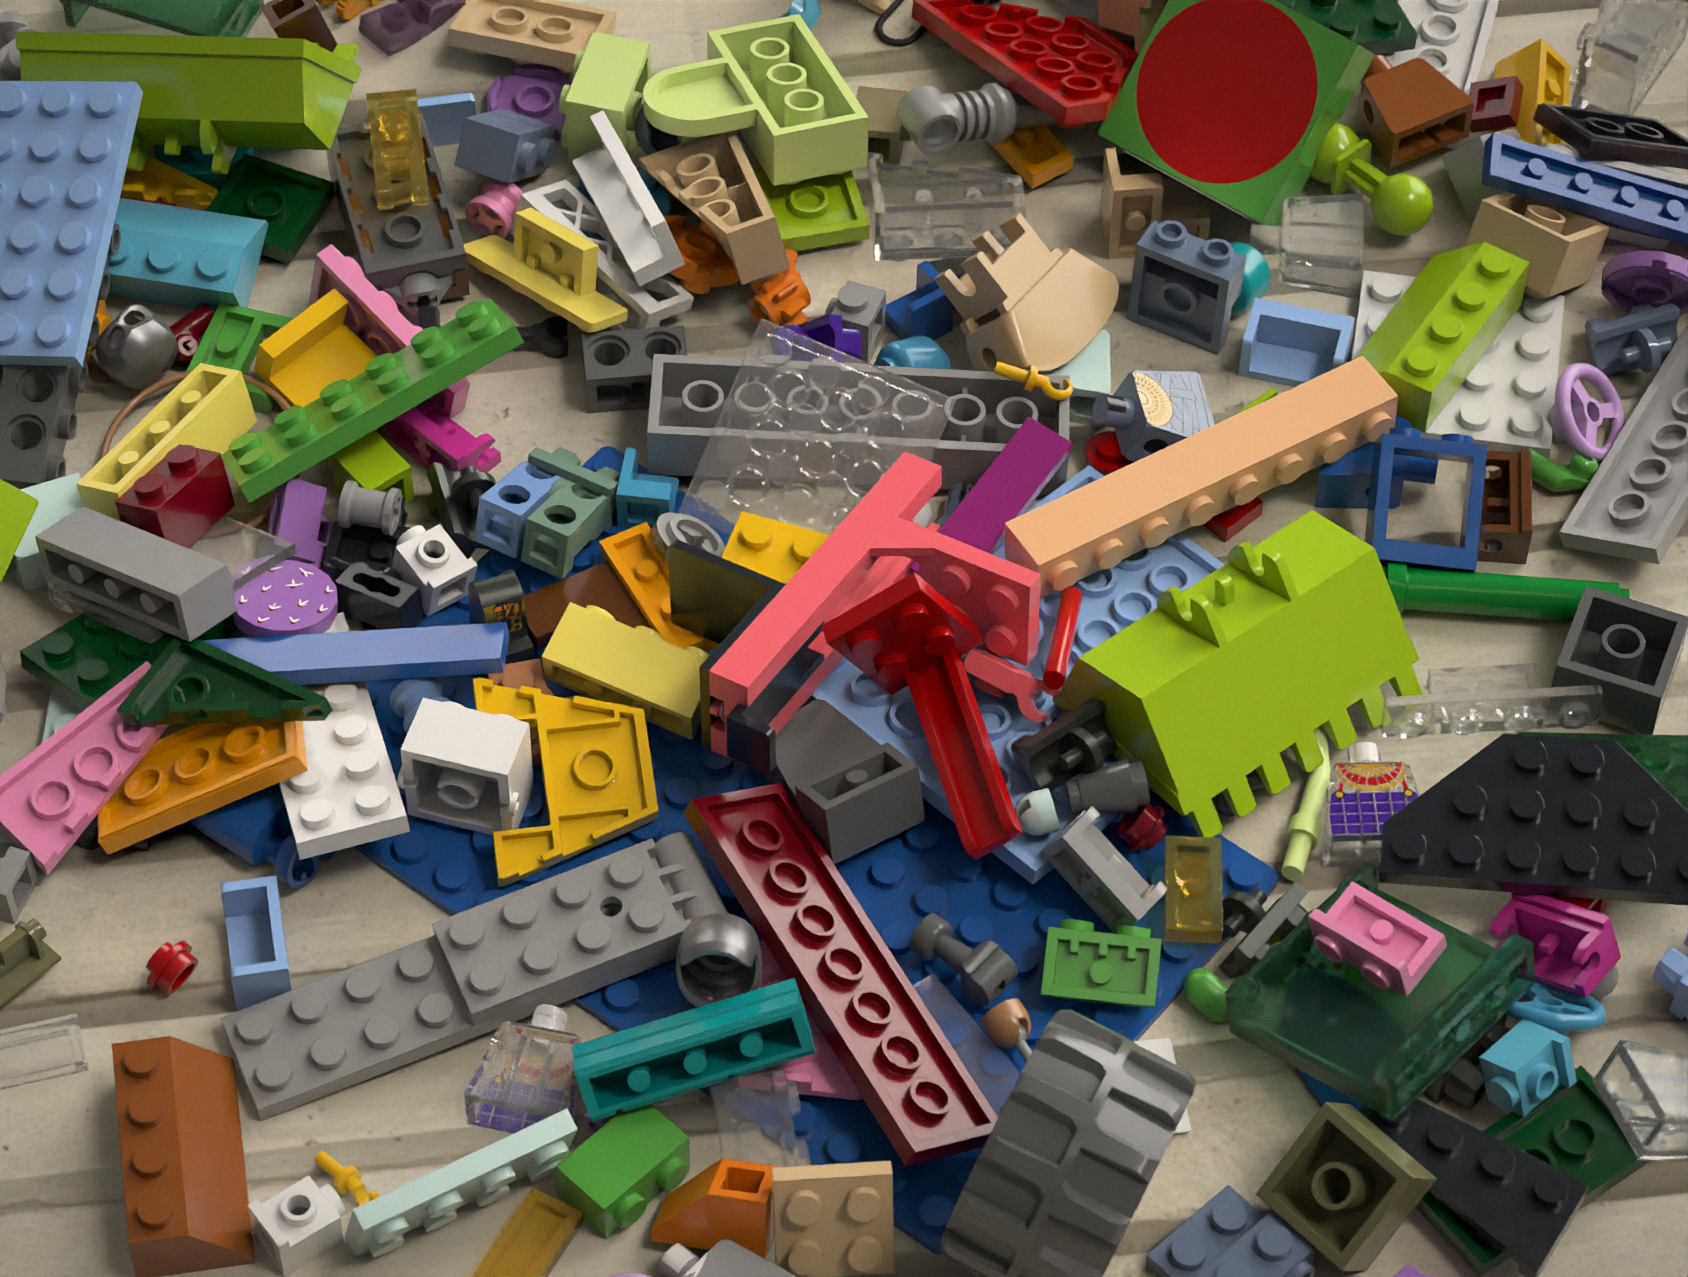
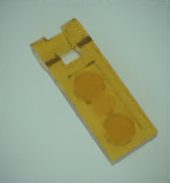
M416 89L367 93L378 210L394 209L393 204L413 202L414 207L429 206ZM411 177V182L391 183L393 178Z

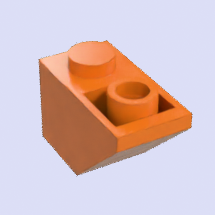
M721 1158L665 1196L651 1230V1241L673 1245L681 1243L686 1248L693 1247L710 1250L720 1240L730 1239L766 1259L774 1238L772 1168L779 1166Z

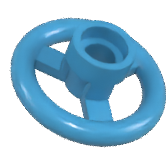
M1535 980L1508 981L1500 984L1493 993V1000L1497 1002L1499 1008L1508 1016L1519 1021L1524 1019L1565 1036H1567L1568 1031L1580 1032L1596 1029L1605 1022L1607 1017L1604 1006L1594 997L1589 995L1585 998ZM1529 997L1532 1001L1519 1002L1514 998Z

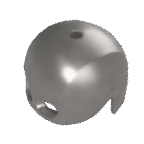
M132 304L124 308L117 318L105 328L97 341L96 349L89 356L117 383L133 390H144L157 383L167 373L177 355L178 345L171 329L159 316L143 305Z
M712 913L698 917L688 924L682 934L676 957L677 981L687 1002L695 1007H701L758 989L762 972L761 949L755 930L746 920L727 913ZM699 994L704 996H710L714 998V1000L704 999Z

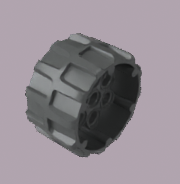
M1059 1010L1051 1018L1034 1047L963 1188L942 1235L940 1246L942 1254L948 1261L979 1277H1103L1195 1091L1196 1080L1189 1071L1150 1052L1135 1044L1134 1041L1073 1010Z

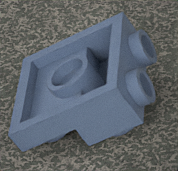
M1154 220L1136 244L1127 318L1219 354L1227 342L1232 305L1241 294L1246 256L1234 252L1232 245L1226 240L1214 238L1206 241L1188 234L1186 227L1178 221L1166 220L1160 223Z
M1227 1185L1146 1255L1145 1267L1156 1277H1313L1315 1273L1313 1262L1316 1247L1274 1210L1264 1216L1231 1186Z

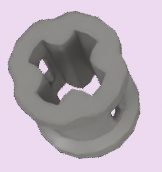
M347 480L339 500L338 525L342 528H349L352 524L382 529L384 535L392 536L397 529L401 514V490L391 488L388 492L360 488L356 481Z

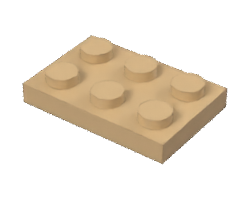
M468 0L449 27L448 46L463 48L475 55L492 54L507 57L520 64L537 63L557 67L562 72L573 74L577 52L579 50H586L592 32L608 35L614 33L617 12L558 0Z

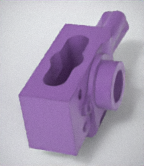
M293 477L274 489L266 538L262 547V555L265 556L264 562L271 560H294L311 564L321 570L323 553L327 549L334 522L322 515L327 488Z

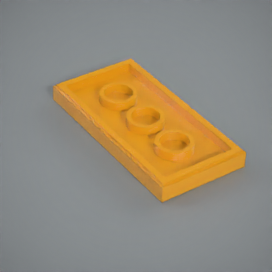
M302 721L194 724L158 739L98 813L99 844L109 855L307 771Z

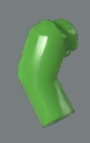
M1527 449L1531 450L1532 480L1552 492L1585 490L1598 469V463L1595 458H1584L1580 454H1574L1571 457L1570 464L1557 465L1534 449Z
M1205 968L1193 969L1186 975L1184 980L1185 996L1209 1020L1220 1023L1265 1017V1002L1261 989L1232 992L1217 976Z

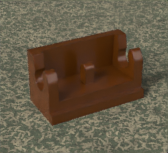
M1521 449L1520 453L1487 451L1486 467L1496 466L1499 469L1495 471L1485 470L1477 561L1526 564L1533 532L1531 450Z

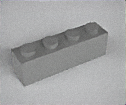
M82 506L35 536L47 582L191 642L238 610L233 592V577L227 564Z

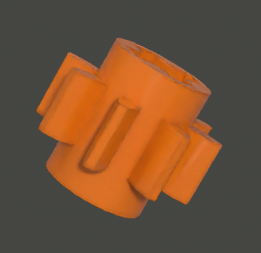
M781 271L769 280L751 283V287L757 295L749 299L748 310L755 323L761 329L770 332L785 325L793 324L797 326L808 321L802 310L810 305L811 297L806 285L798 276L792 273L784 276Z

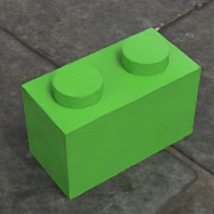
M652 1104L625 1112L621 1111L555 1166L558 1197L607 1239L621 1226L627 1228L638 1221L645 1212L647 1204L662 1191H672L682 1183L690 1168L689 1137Z

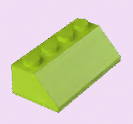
M1485 241L1433 255L1354 358L1356 359L1363 355L1398 395L1396 416L1408 419L1412 424V428L1426 433L1521 306L1530 262Z

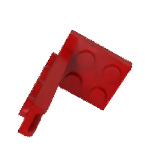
M915 572L822 625L827 644L888 693L893 695L905 687H909L966 852L977 860L1022 835L1023 832L961 658V655L984 643L978 625Z

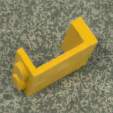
M335 288L259 344L254 371L272 389L278 392L290 407L297 405L306 406L318 399L320 392L329 384L340 379L349 381L366 371L365 366L377 357L344 323L349 302Z

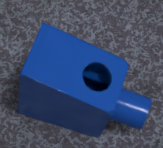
M1396 416L1395 427L1411 428L1412 424L1408 419ZM1369 442L1346 453L1342 458L1333 463L1321 465L1315 507L1368 509L1374 442ZM1394 454L1389 509H1395L1400 506L1404 480L1435 485L1438 459Z

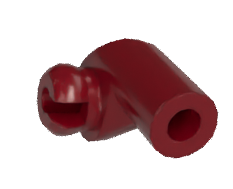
M202 303L169 327L178 345L174 364L189 366L199 346V337L206 332L215 313L208 304Z

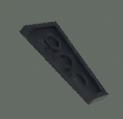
M1379 1080L1359 1112L1437 1178L1428 1190L1433 1194L1432 1201L1447 1214L1450 1215L1454 1211L1478 1231L1476 1237L1495 1253L1499 1249L1519 1264L1518 1272L1524 1277H1539L1585 1200L1589 1184Z

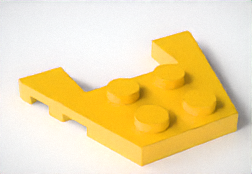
M473 679L475 710L494 715H510L519 721L529 723V727H536L549 819L548 826L493 832L492 841L498 886H507L658 819L659 810L644 709L574 696L573 700L542 694L541 689L521 686L519 690L494 685V680Z

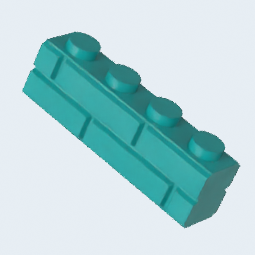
M795 978L572 1046L574 1073L591 1122L615 1115L616 1110L619 1109L625 1112L726 1081L730 1075L734 1077L743 1076L816 1053L810 1023Z

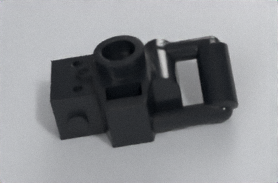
M331 556L328 561H324L322 571L329 575L337 587V613L344 612L345 619L357 623L361 631L416 628L424 620L419 589L405 583L401 575L394 569L382 567L380 570H373L366 563H353L338 556Z

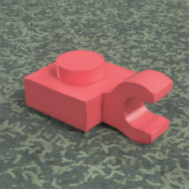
M970 650L963 663L966 672L976 676L973 683L975 687L998 698H1003L1005 693H1013L1018 699L1021 713L1032 721L1047 722L1049 719L1048 714L1038 710L1035 706V697L1040 691H1044L1052 696H1060L1062 692L1061 688L1057 690L1047 688L1043 680L1033 677L1034 674L988 650Z

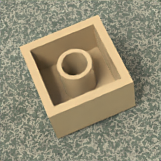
M1503 192L1482 200L1464 247L1485 241L1530 262L1524 293L1536 298L1545 299L1589 282L1610 227L1583 214L1509 192Z

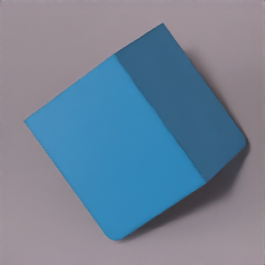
M626 448L616 493L618 527L629 529L647 522L652 529L660 515L669 512L674 513L679 491V480L675 477L638 473L637 449Z

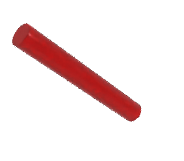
M1072 586L1066 587L1061 593L1043 675L1044 685L1052 690L1060 689L1065 683L1083 598L1082 592Z

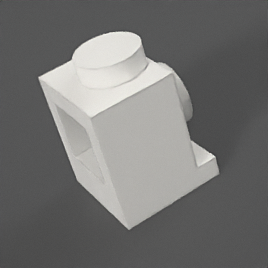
M440 524L427 531L423 526L417 525L404 532L397 541L392 569L401 575L405 583L419 589L422 610L427 617L469 595L468 586L470 582L474 581L478 566L472 557L467 559Z
M310 1176L298 1181L263 1203H260L257 1199L247 1205L253 1236L284 1277L344 1241L341 1216L345 1215L346 1211L339 1195L330 1184L318 1188Z

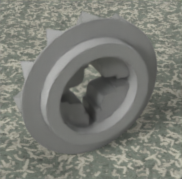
M664 513L658 517L650 531L655 539L653 545L658 551L665 553L666 562H669L668 547L675 539L719 557L722 556L726 547L720 536L709 525L686 514Z

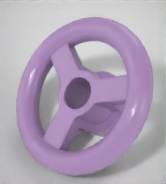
M1575 363L1568 366L1562 372L1556 385L1555 404L1551 408V423L1554 431L1562 440L1567 441L1578 454L1584 458H1595L1597 463H1602L1625 425L1620 398L1611 381L1595 366L1587 363ZM1579 378L1586 379L1592 383L1601 394L1605 403L1599 404L1595 398L1589 397ZM1603 420H1609L1610 431L1607 443L1603 447L1598 448L1596 447L1597 427L1602 424Z

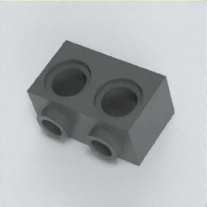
M658 326L644 329L581 333L588 413L649 409L654 354L687 356L684 326Z

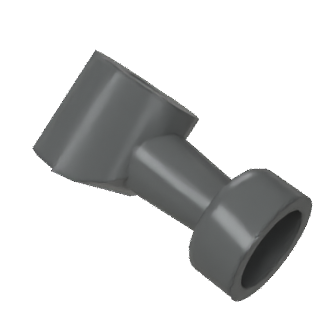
M936 913L928 914L913 931L909 940V950L926 961L939 957L961 976V987L965 998L979 1006H988L1017 977L1018 969L1009 955L999 949V945L992 941H982L975 949L951 937L952 926L948 921Z

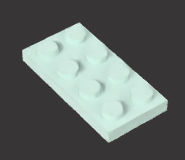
M568 1109L354 1208L344 1236L354 1257L369 1250L373 1257L388 1253L403 1244L405 1240L402 1235L423 1225L426 1232L436 1230L453 1221L458 1216L455 1210L476 1200L479 1207L486 1206L507 1195L510 1192L508 1184L527 1175L531 1182H535L555 1173V1166L569 1153L568 1149L578 1130Z

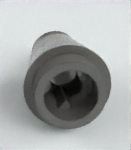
M1127 758L1104 766L1094 773H1087L1076 777V779L1065 781L1068 803L1072 814L1082 812L1083 810L1087 811L1091 806L1098 813H1137V807L1150 804L1148 783L1142 761L1129 763Z

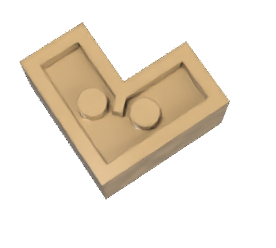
M1115 148L1104 150L1099 216L1108 259L1135 257L1136 244L1154 220L1160 223L1166 220L1178 221L1186 227L1188 234L1208 241L1210 227L1208 204H1198L1195 201L1162 204L1164 185L1161 172L1121 175Z

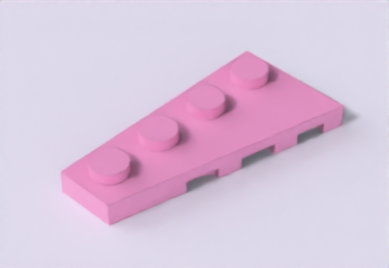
M332 244L316 254L308 307L335 288L349 302L344 323L359 338L365 341L377 356L384 353H397L409 346L412 337L423 330L417 325L413 326L399 312L395 301L388 293L378 291L364 277L361 267L353 258L349 256L344 257ZM467 376L429 398L436 403L437 409L451 419L465 408L470 386Z
M147 661L0 775V828L22 850L31 852L33 861L47 875L50 874L170 725H128L123 722L117 712L118 707L152 666Z

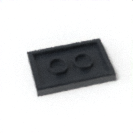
M1548 103L1538 104L1533 121L1585 156L1688 170V139L1656 118Z

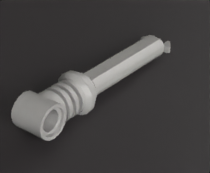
M986 83L980 90L966 91L964 93L956 92L953 94H941L935 87L924 85L906 93L897 107V116L919 150L927 155L944 153L952 148L956 142L985 139L989 144L996 145L1005 141L1006 137H1009L1015 129L1057 125L1055 119L1041 109L1031 106L1030 101L1023 96L1011 94L1006 88H1001L997 83Z

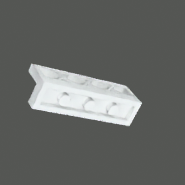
M601 110L589 117L603 146L573 160L572 163L639 287L685 265V262L666 220L606 114Z
M566 179L520 195L516 212L531 207L599 245L595 291L628 310L626 321L610 326L613 331L658 327L661 320L691 309L694 297L668 273L639 287L631 270L619 267L612 260L626 262L597 208ZM562 199L575 212L555 208L551 203ZM514 217L513 226H512V229H511V232H510V234H511L513 237H514V231H515V217ZM579 229L598 233L606 241L589 238ZM644 289L663 293L668 299L657 302Z

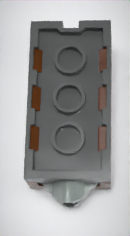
M422 111L383 118V126L365 129L363 122L338 127L331 149L326 150L331 181L334 182L336 198L355 261L361 267L364 277L378 291L388 293L395 301L398 309L405 308L410 315L419 319L420 306H437L438 308L441 300L470 295L466 251Z

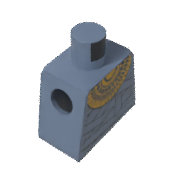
M1134 370L1128 373L1113 395L1099 394L1092 408L1094 423L1114 427L1122 455L1134 462L1215 425L1200 374L1197 372Z

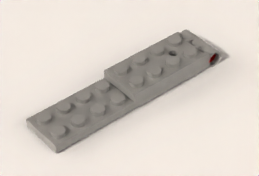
M677 832L663 837L656 843L651 838L432 923L433 936L221 1018V1021L260 1120L263 1121L676 959L678 945L689 923L707 914H728L691 835L685 832Z

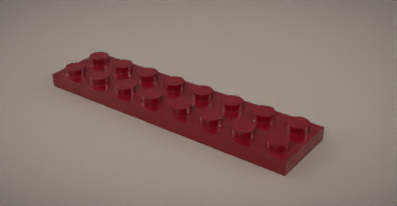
M782 783L691 799L684 812V816L787 979L795 978L804 1006L905 1166L984 1147L998 1119L996 1113Z

